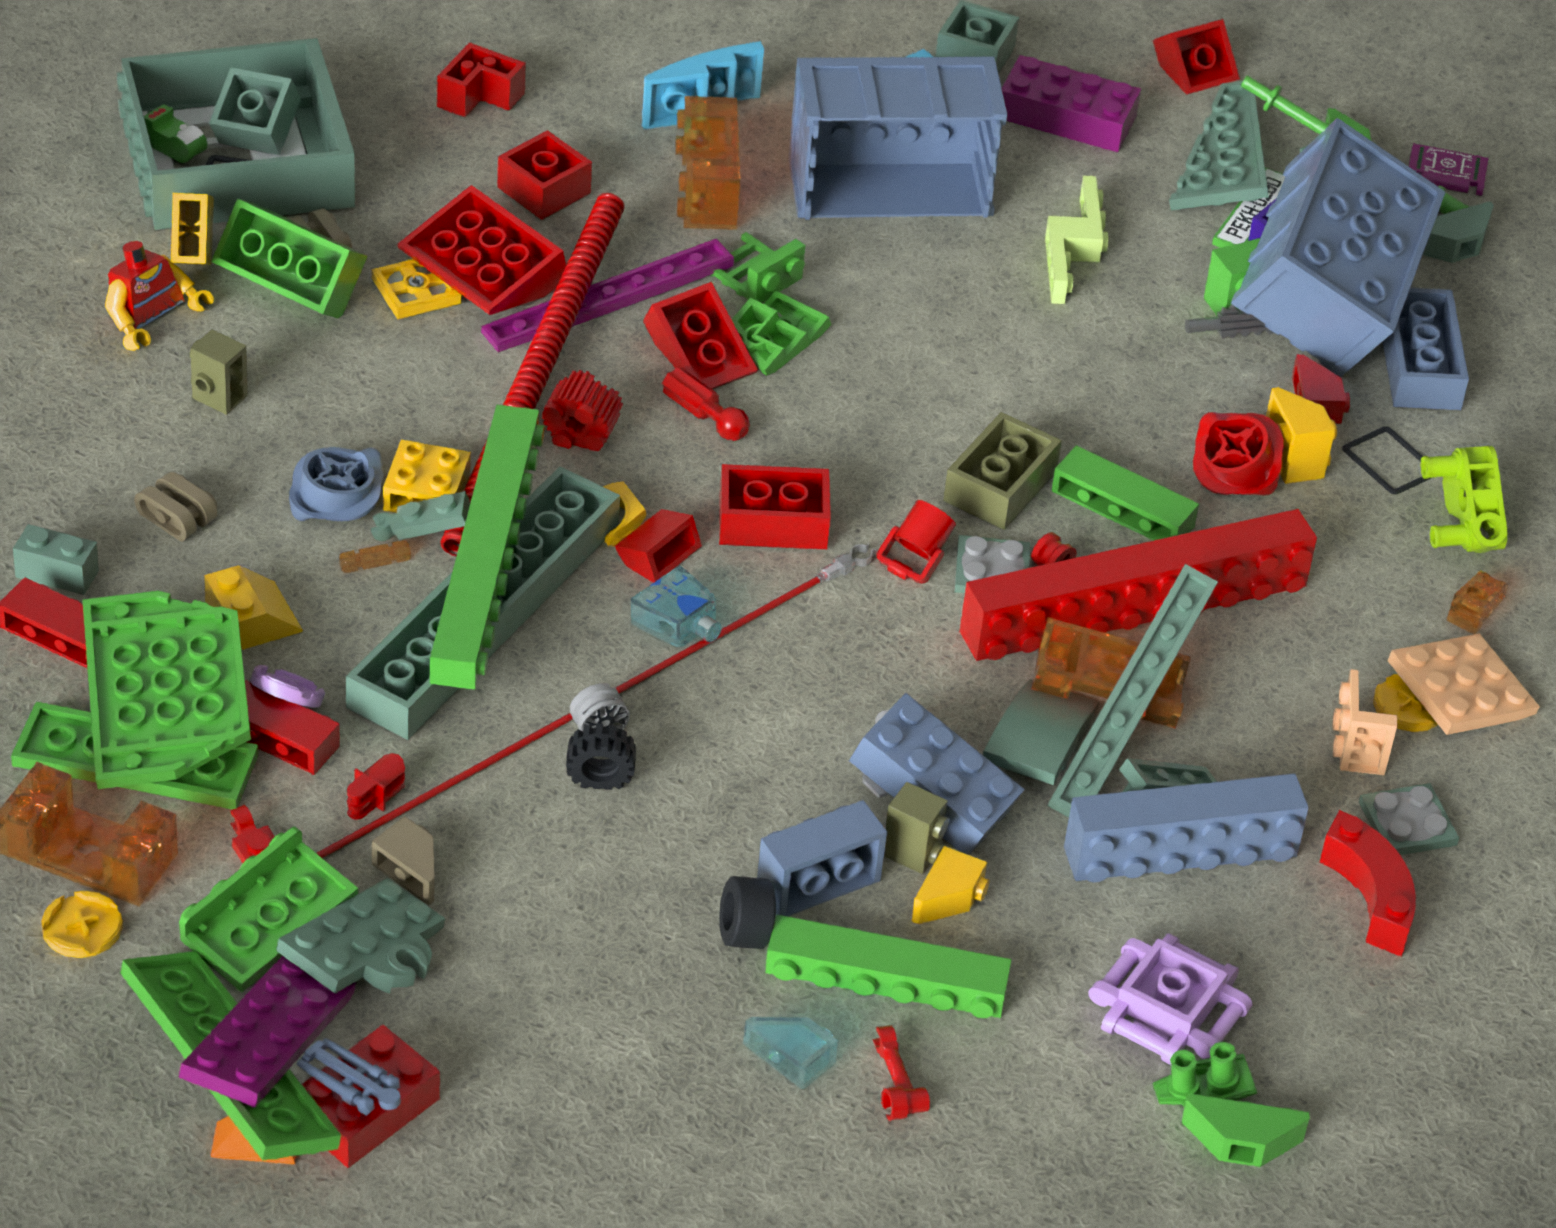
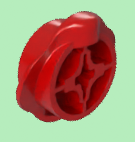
M1208 412L1204 414L1199 422L1193 457V469L1198 481L1204 488L1216 494L1262 496L1272 494L1278 486L1282 469L1284 438L1281 430L1272 419L1258 413Z

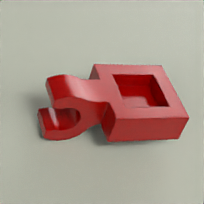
M246 805L231 810V814L235 819L231 826L238 835L232 838V848L242 863L251 856H257L269 846L275 837L268 825L256 828L251 812Z

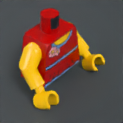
M131 241L123 245L125 261L111 268L108 273L109 289L105 307L120 332H125L123 344L126 349L131 351L140 348L137 340L144 346L151 343L150 334L145 329H142V327L184 302L183 295L186 294L189 297L187 301L188 307L198 312L205 310L198 302L199 297L208 305L214 302V297L209 291L200 290L197 292L193 287L195 283L175 263H171V260L165 255L144 250L141 241Z

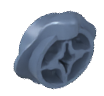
M328 447L311 451L303 456L295 466L293 482L289 491L290 508L294 518L298 521H306L311 518L330 521H351L371 512L380 498L381 482L384 476L380 452L373 447L359 451Z

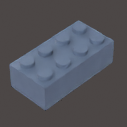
M1410 288L1394 332L1383 341L1393 407L1461 410L1469 377L1453 291Z
M907 693L868 731L849 760L894 798L904 784L908 782L948 800L945 817L949 818V825L942 838L967 855H971L1009 813L1025 790Z

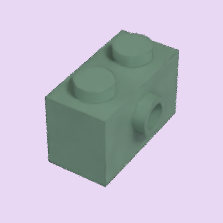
M28 524L13 547L15 577L23 579L26 577L43 585L85 595L99 572L96 541Z

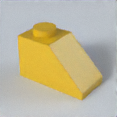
M944 846L914 899L911 922L922 924L969 912L975 900L982 902L990 880L985 878L987 862Z

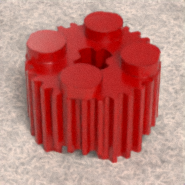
M574 370L569 378L564 377L563 380H560L542 412V419L545 420L543 424L547 425V431H551L550 435L553 436V444L567 449L574 445L592 451H600L607 442L621 414L619 412L623 403L621 402L622 397L618 396L619 391H615L613 388L607 390V386H602L601 381H594L595 376L590 374L589 371L583 373L582 370H579L577 373Z

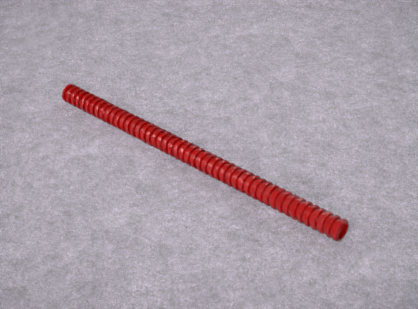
M602 193L598 196L503 405L528 409L536 408L625 210V204L619 196L613 193ZM486 443L463 492H466L470 503ZM464 526L445 530L440 543L446 553L457 556V554L449 551L458 552L459 546L453 543L460 544Z

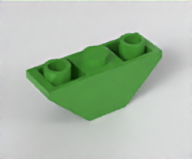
M1187 1093L1182 1123L1219 1161L1261 1167L1304 1141L1310 1112Z

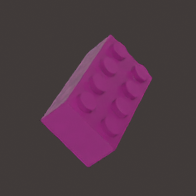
M1019 55L1001 88L1007 111L1006 121L1114 152H1119L1137 117L1141 88L1130 86L1127 83L1108 80L1095 74L1083 73L1069 69L1066 66L1054 65L1034 57Z

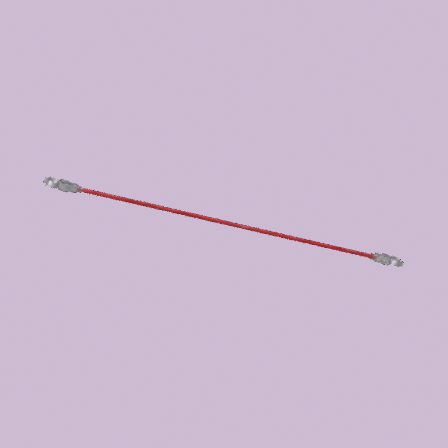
M869 543L867 545L858 544L853 546L851 554L845 553L835 557L830 564L823 567L811 580L615 688L620 694L817 584L831 582L839 577H846L853 573L856 566L863 567L869 565L872 557L876 556V549H872L870 557L866 559H854L852 554L856 552L867 553ZM566 714L316 854L324 858L568 723L573 720L571 714Z

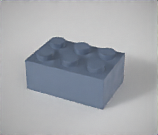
M864 800L848 806H841L835 811L816 818L807 819L798 825L782 831L772 832L768 836L761 838L757 878H765L771 881L776 896V914L788 917L881 881L887 831Z

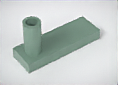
M1127 758L1119 769L1129 782L1122 792L1217 782L1210 771L1204 766Z

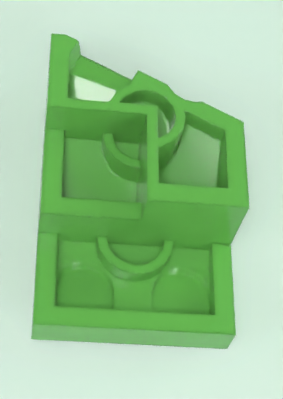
M776 290L764 304L750 297L731 319L751 357L766 376L779 370L822 336L831 326L829 316Z

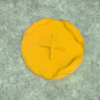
M1398 674L1387 677L1385 682L1377 685L1373 699L1375 710L1377 713L1397 715V729L1419 732L1428 731L1438 726L1437 722Z
M91 891L74 892V896L64 898L63 895L55 899L45 909L41 920L44 940L51 949L64 956L77 958L96 956L110 949L118 941L123 928L122 916L118 911L116 903L101 893Z

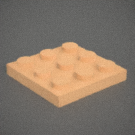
M1480 633L1395 649L1391 651L1388 658L1389 664L1446 735L1517 721L1537 714L1540 707Z

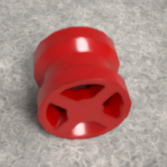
M1049 532L1038 540L1032 550L1031 559L1040 566L1076 558L1077 551L1070 544H1063L1061 537L1056 533Z

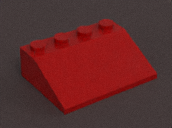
M472 185L397 244L401 251L489 315L545 297L557 287L566 267L564 251Z

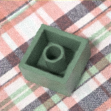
M960 0L938 33L935 57H994L999 74L1015 49L1019 17Z
M230 67L209 125L219 144L280 155L301 98L291 78Z

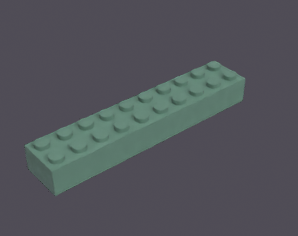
M560 466L527 498L524 520H517V523H520L518 545H511V548L514 549L511 571L505 570L504 574H508L505 596H498V600H501L500 618L498 622H492L491 626H495L492 649L485 648V652L488 653V659L605 541V536L618 526L619 494ZM452 573L346 676V708L407 740L459 689L458 687L430 684V655Z

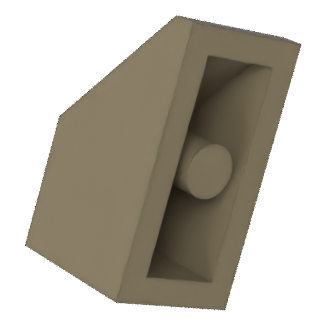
M404 816L372 841V865L429 906L434 902L433 836L425 827L415 824Z

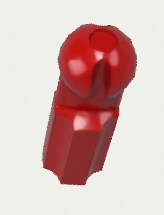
M676 367L672 372L667 373L662 382L663 393L697 418L704 420L710 417L716 424V431L722 438L737 441L743 439L748 433L750 421L745 411L735 407L724 408L721 406L719 394L683 368Z

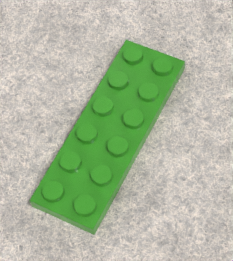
M36 701L11 754L12 766L96 783L91 712ZM245 742L176 780L120 787L234 809L240 803L259 756L258 745Z

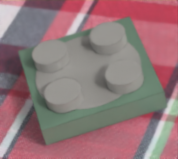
M959 535L954 592L965 593L966 582L1029 568L1030 542Z
M1431 783L1360 795L1359 804L1370 826L1385 837L1400 855L1457 846L1459 836Z

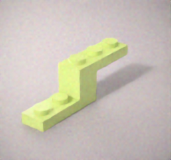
M1083 176L1080 192L1082 217L1048 216L1045 245L1051 303L1065 304L1066 293H1072L1073 273H1067V271H1070L1071 261L1100 262L1101 252H1107L1108 232H1103L1105 229L1106 213L1101 211L1103 206V190H1098L1096 176Z

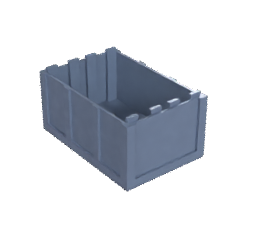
M797 58L788 156L797 217L810 220V218L983 216V218H988V216H993L994 204L992 198L1002 125H1006L1007 111L995 58Z
M1336 118L1286 166L1283 173L1285 179L1276 201L1269 207L1266 215L1269 217L1257 247L1249 256V268L1240 289L1234 294L1231 304L1247 315L1252 314L1265 323V327L1277 335H1283L1290 340V344L1302 352H1308L1320 360V364L1339 377H1342L1394 332L1443 201L1445 191L1342 120Z

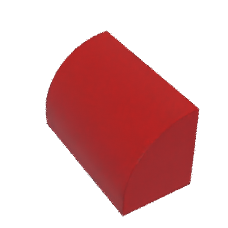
M661 509L617 543L615 548L621 560L628 568L654 583L698 550L702 544L693 515Z

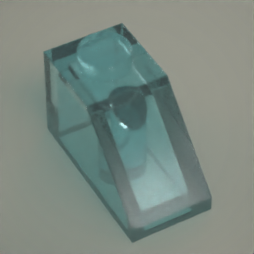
M750 1017L745 1021L743 1045L804 1090L836 1063L838 1040L828 1029L820 1027L808 1017Z

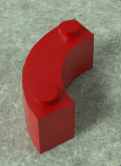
M1339 810L1326 834L1319 863L1337 871L1352 883L1355 888H1359L1368 905L1367 909L1370 919L1365 943L1402 957L1416 908V893L1411 873L1398 851L1385 837L1360 818Z

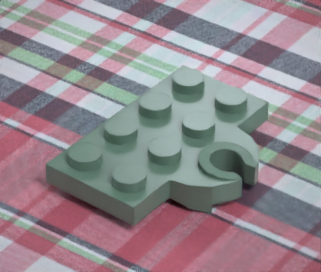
M386 878L280 937L276 951L334 993L363 977L375 988L390 994L391 988L413 986L416 974L425 979L432 957L431 948L426 940L430 939L444 927L445 918L398 884Z

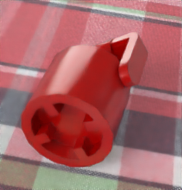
M916 500L901 526L895 525L877 551V559L888 567L887 571L904 580L910 578L917 583H926L944 556L942 547L956 527V522L934 505L922 500ZM895 541L907 550L929 561L921 574L913 571V568L896 559L892 560L886 557Z

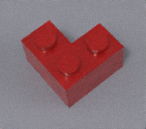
M469 42L437 76V107L462 117H466L480 101L510 111L525 94L526 63Z

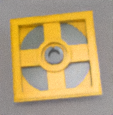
M414 259L372 269V280L397 320L461 304V294Z

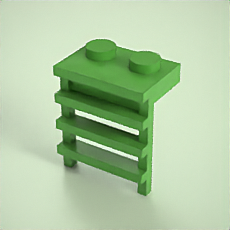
M745 232L741 235V240L747 244L731 253L734 257V264L756 250L761 254L729 273L717 269L711 275L721 280L722 284L726 287L729 286L735 290L736 294L740 297L743 296L746 299L751 297L762 303L775 290L780 292L803 278L806 245L798 239H794L773 251ZM748 274L745 282L740 283L737 281Z

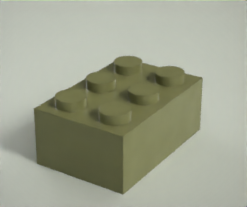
M1000 412L947 469L943 501L1005 530L1054 475L1055 468L1059 462L1062 440Z

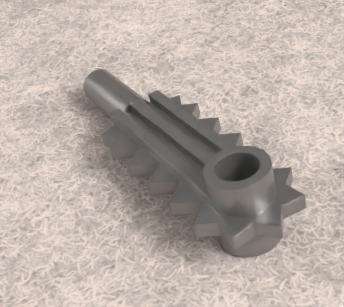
M1232 304L1229 308L1222 306L1221 311H1217V317L1188 319L1185 321L1187 333L1217 330L1222 339L1228 336L1234 338L1237 333H1241L1243 337H1246L1250 332L1260 335L1264 330L1268 334L1273 333V331L1265 327V323L1252 314L1247 315L1240 309H1236Z

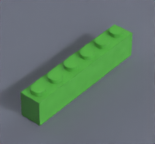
M776 914L775 925L767 950L765 973L773 974L778 979L785 981L799 979L813 982L821 988L835 986L851 989L863 996L871 994L888 996L900 1003L914 1001L929 1004L941 1011L955 1009L971 1012L978 1018H989L991 1016L1001 1018L1012 959Z

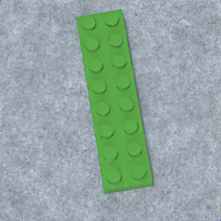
M197 951L123 959L120 974L185 1059L237 1004ZM290 1069L256 1107L209 1090L262 1161L278 1160L283 1157L303 1154H317L339 1148L341 1134Z

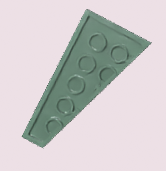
M1243 81L1221 84L1212 104V113L1204 121L1203 133L1198 135L1186 161L1185 173L1177 181L1176 193H1172L1169 199L1170 210L1208 205L1220 206L1230 202L1255 201L1260 198H1268L1256 98L1254 94L1241 87Z

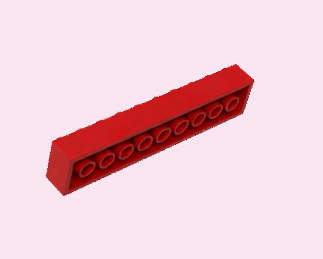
M1294 509L966 582L960 633L975 660L980 661L985 659L999 660L1007 654L1020 651L1030 653L1039 647L1055 643L1065 645L1073 639L1086 636L1096 638L1108 631L1121 628L1131 630L1139 624L1153 621L1185 564L1218 582L1201 613L1205 609L1218 606L1228 608L1237 602L1253 598L1263 600L1271 594L1284 591L1294 593L1307 585L1317 536L1299 509Z

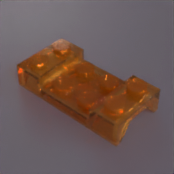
M1048 618L1040 639L1032 689L1068 699L1071 689L1108 699L1140 643ZM1177 654L1141 719L1176 728L1184 708V703H1181V697L1191 656Z

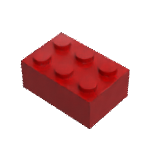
M722 464L719 492V545L827 550L831 518L829 469Z
M383 1024L348 1050L370 1064L378 1065L385 1069L388 1075L391 1073L399 1078L400 1087L397 1090L400 1093L401 1103L397 1108L392 1110L383 1109L379 1105L378 1098L370 1095L368 1097L374 1100V1109L365 1115L358 1111L357 1105L352 1107L342 1100V1096L326 1087L313 1076L301 1084L341 1134L339 1148L328 1152L347 1168L351 1167L440 1099V1070ZM340 1056L338 1057L339 1060H341L348 1066L352 1067L355 1070L357 1069L351 1064H349L347 1061L342 1059ZM328 1066L321 1069V1071L341 1083L346 1078ZM355 1083L351 1085L352 1087L356 1088L357 1090L363 1093V1088L356 1085Z

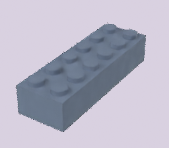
M1296 774L1072 797L1064 849L1075 881L1088 880L1093 883L1101 882L1109 877L1126 876L1127 878H1137L1144 873L1153 872L1174 874L1181 869L1198 867L1202 870H1210L1218 865L1234 863L1240 866H1247L1255 861L1270 859L1283 862L1298 855L1309 807Z

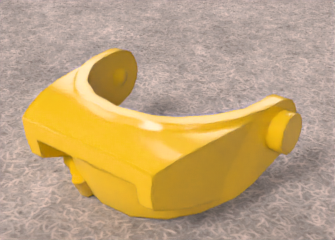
M624 481L603 486L620 495V507L625 510L621 523L605 536V543L612 547L637 529L647 516L645 508Z

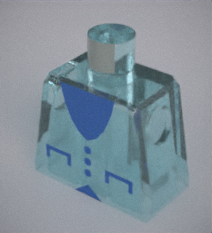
M680 565L631 598V623L675 647H683L698 636L708 642H713L721 632L722 625L716 621V598L714 594Z

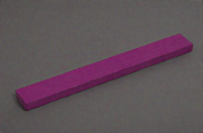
M715 238L592 284L573 326L714 274V270H725L733 267L734 257ZM550 300L482 325L481 333L497 352L530 342L539 327Z

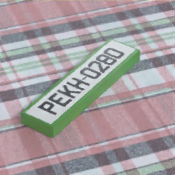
M1265 167L1268 198H1260L1255 201H1239L1214 235L1212 245L1222 248L1248 241L1253 217L1277 198L1285 176L1282 173Z

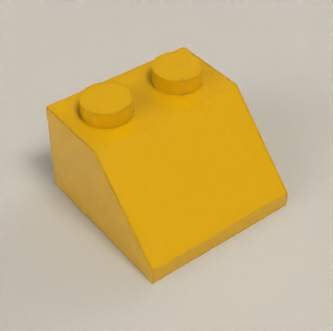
M1272 388L1266 416L1278 425L1284 438L1280 474L1284 483L1324 479L1326 468L1331 463L1330 451L1332 443L1337 437V428L1334 420H1330L1322 405L1282 388Z
M240 565L204 575L205 602L212 607L221 606L237 610L242 650L303 632L275 581Z

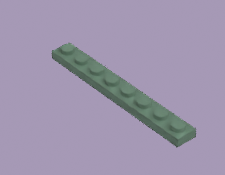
M1186 564L1184 565L1047 806L1069 817L1072 797L1098 795L1218 583L1216 580Z

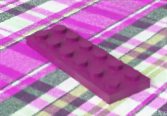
M282 955L181 1063L179 1078L256 1107L349 1002L355 992L356 982L334 993Z

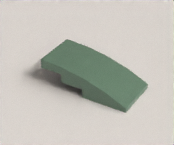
M1029 679L1015 696L995 728L983 751V756L995 766L1054 785L1061 769L1065 770L1073 752H1076L1100 702Z

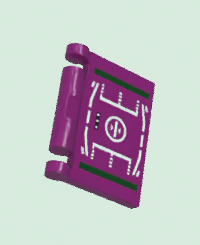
M1413 143L1408 167L1438 187L1441 185L1447 190L1468 193L1469 186L1476 187V195L1482 196L1489 158Z

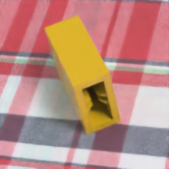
M173 193L171 263L212 265L213 196L208 194Z

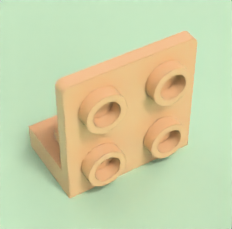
M1351 669L1348 682H1341L1339 704H1342L1341 709L1335 708L1333 730L1339 731L1340 735H1335L1333 757L1340 758V770L1385 775L1397 729V715L1359 711V671Z

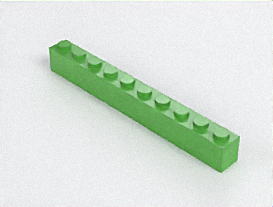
M496 404L430 655V684L475 690L478 676L486 674L488 653L485 652V648L492 649L495 626H491L492 622H498L500 618L501 600H498V596H505L508 574H504L505 570L511 571L514 549L511 548V545H518L520 536V523H517V520H524L527 499L523 498V496H530L533 474L529 472L530 470L536 471L539 450L535 448L536 446L542 447L545 426L539 425V410Z

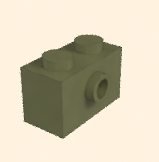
M211 329L201 339L196 340L190 348L192 398L227 415L248 396L246 345Z
M906 782L888 805L884 857L923 874L930 864L935 863L942 848L945 846L942 843V837L949 825V818L945 817L948 800Z

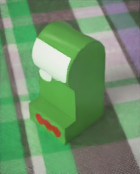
M163 104L143 116L151 147L178 162L186 163L207 149L208 144L204 133L197 126H188V124L175 118L173 109Z

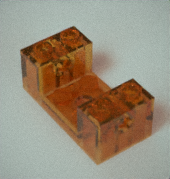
M685 96L684 109H678L677 129H682V135H676L675 155H682V165L686 166L685 171H679L678 189L679 191H684V197H677V217H683V228L737 230L741 181L737 98Z
M36 762L0 808V854L140 906L178 854L176 814L140 801L126 822L121 825L74 807L71 774ZM85 845L99 847L98 851L87 855L78 851Z

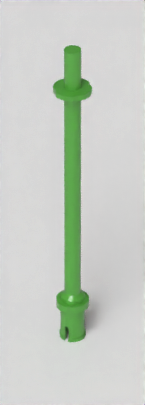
M1248 75L1243 80L1241 87L1266 101L1263 110L1266 112L1274 106L1318 134H1321L1329 126L1280 95L1282 91L1280 85H1277L1272 91ZM1441 185L1439 186V188L1442 189L1443 191L1446 190V189H1445L1444 187H1442ZM1445 192L1439 212L1446 214L1468 208L1469 205H1465Z

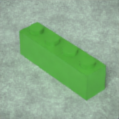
M1077 445L1057 465L1054 471L1052 492L1149 539L1158 540L1190 533L1195 527L1199 503Z

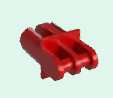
M390 753L384 755L364 772L357 768L354 770V781L347 787V795L349 796L347 798V806L349 808L347 815L351 819H362L376 807L384 812L386 802L405 787L404 760L399 754Z

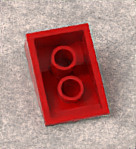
M712 281L652 304L643 319V323L654 344L675 368L685 369L711 389L752 375L758 371Z

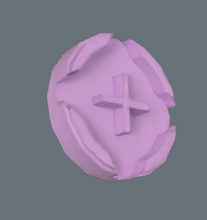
M266 665L255 666L250 678V682L254 686L292 703L313 708L321 706L325 692L322 688L316 690L317 686L314 685V682L286 670L276 669L275 673L271 674L266 673L268 669Z

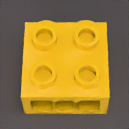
M401 439L383 486V510L397 513L398 506L409 502H419L437 498L444 494L463 492L470 477L471 452Z

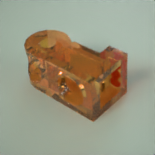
M1482 570L1479 571L1454 594L1446 621L1472 634H1476L1482 627L1483 622L1503 600L1508 589V583L1499 581Z

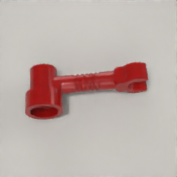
M892 1025L876 1027L879 1038L873 1039V1043L880 1057L885 1060L895 1087L884 1088L881 1094L883 1109L892 1107L891 1115L886 1114L888 1121L905 1119L908 1114L927 1112L930 1107L928 1091L925 1087L913 1088L898 1052L899 1045L894 1027Z

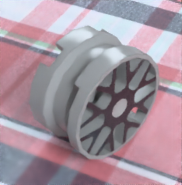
M598 683L585 688L574 697L570 705V714L581 731H584V726L587 725L596 728V724H603L604 728L613 725L616 726V731H620L626 728L630 720V712L622 701L615 687L611 688L608 683Z

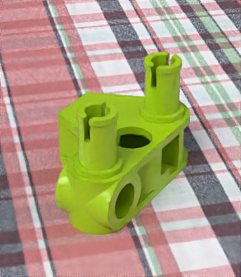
M1493 446L1455 448L1454 452L1447 456H1423L1420 463L1422 477L1424 479L1444 477L1442 483L1446 508L1449 514L1455 516L1460 521L1459 525H1432L1430 528V543L1432 547L1462 545L1467 552L1486 553L1490 550L1504 549L1507 544L1508 534L1495 448ZM1481 527L1488 532L1489 538L1486 539L1482 536L1480 532Z

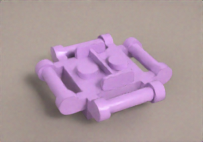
M1169 933L1163 940L1158 938L1152 946L1138 939L1130 938L1121 949L1122 955L1103 980L1096 981L1089 990V997L1095 1004L1099 1006H1112L1102 1022L1101 1029L1111 1035L1118 1033L1161 1055V1060L1171 1065V1056L1175 1052L1183 1050L1186 1045L1194 1048L1197 1055L1202 1059L1211 1058V1047L1218 1042H1222L1239 1017L1246 1016L1252 1007V1001L1249 996L1232 987L1237 978L1239 968L1229 963L1224 966L1180 944V939ZM1138 964L1121 988H1117L1132 966ZM1217 1002L1226 1005L1227 1008L1208 1034L1198 1029ZM1126 1014L1134 1018V1023L1124 1019Z

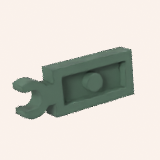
M464 491L455 494H444L437 498L419 502H409L398 506L397 513L395 514L382 512L374 515L373 520L378 527L371 528V533L374 539L378 541H386L394 535L397 536L398 540H404L463 527L468 515L470 500Z

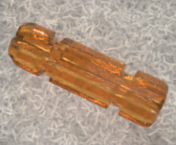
M406 540L394 541L392 546H388L385 543L358 549L359 553L351 550L339 554V564L343 573L356 572L359 567L365 570L392 564L391 561L393 560L399 563L411 559L410 546Z

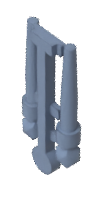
M328 1038L315 1042L304 1051L302 1059L297 1061V1066L342 1096V1100L352 1107L357 1105L358 1111L365 1115L374 1109V1100L368 1097L370 1095L377 1097L379 1105L386 1110L395 1109L401 1103L400 1093L397 1090L400 1087L399 1078L391 1073L388 1075L385 1069L378 1065L370 1064ZM325 1049H330L335 1054L340 1056L342 1059H344L357 1069L355 1070L352 1067L348 1066L338 1058L334 1057L333 1055L325 1051ZM316 1058L346 1078L341 1083L309 1064V1062ZM355 1083L364 1089L363 1093L351 1085Z

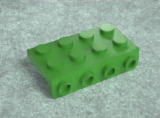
M294 826L285 833L277 834L269 846L257 856H251L246 859L236 873L227 880L219 881L200 902L189 905L183 911L179 920L180 939L192 951H197L207 964L243 993L266 974L281 958L282 955L276 951L280 937L358 894V887L302 842V831Z

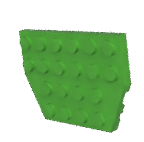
M162 591L83 599L97 789L176 780L251 740L237 610L221 606L212 607L206 602L193 600L191 604L172 599L170 593Z

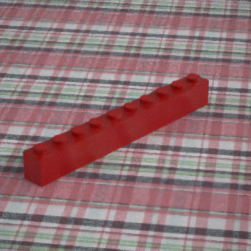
M24 577L0 601V628L87 668L83 604L76 599L69 598L50 589L46 585ZM245 680L251 740L246 743L257 744L258 749L315 775L340 747V723L304 706L273 696L254 686L250 681Z

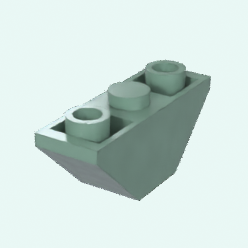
M1485 202L1437 216L1423 255L1451 263L1479 255L1494 206L1492 202Z

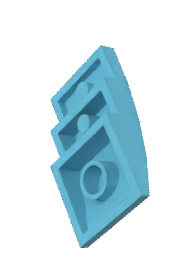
M761 41L701 53L667 65L644 76L643 129L706 121V113L732 110L734 101L760 98L764 48Z

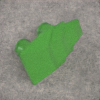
M1227 1042L1214 1044L1210 1049L1211 1058L1194 1060L1195 1055L1187 1050L1175 1052L1170 1058L1171 1075L1153 1082L1159 1104H1181L1183 1108L1187 1093L1209 1095L1236 1101L1256 1095L1257 1090L1244 1054L1236 1055L1235 1047Z

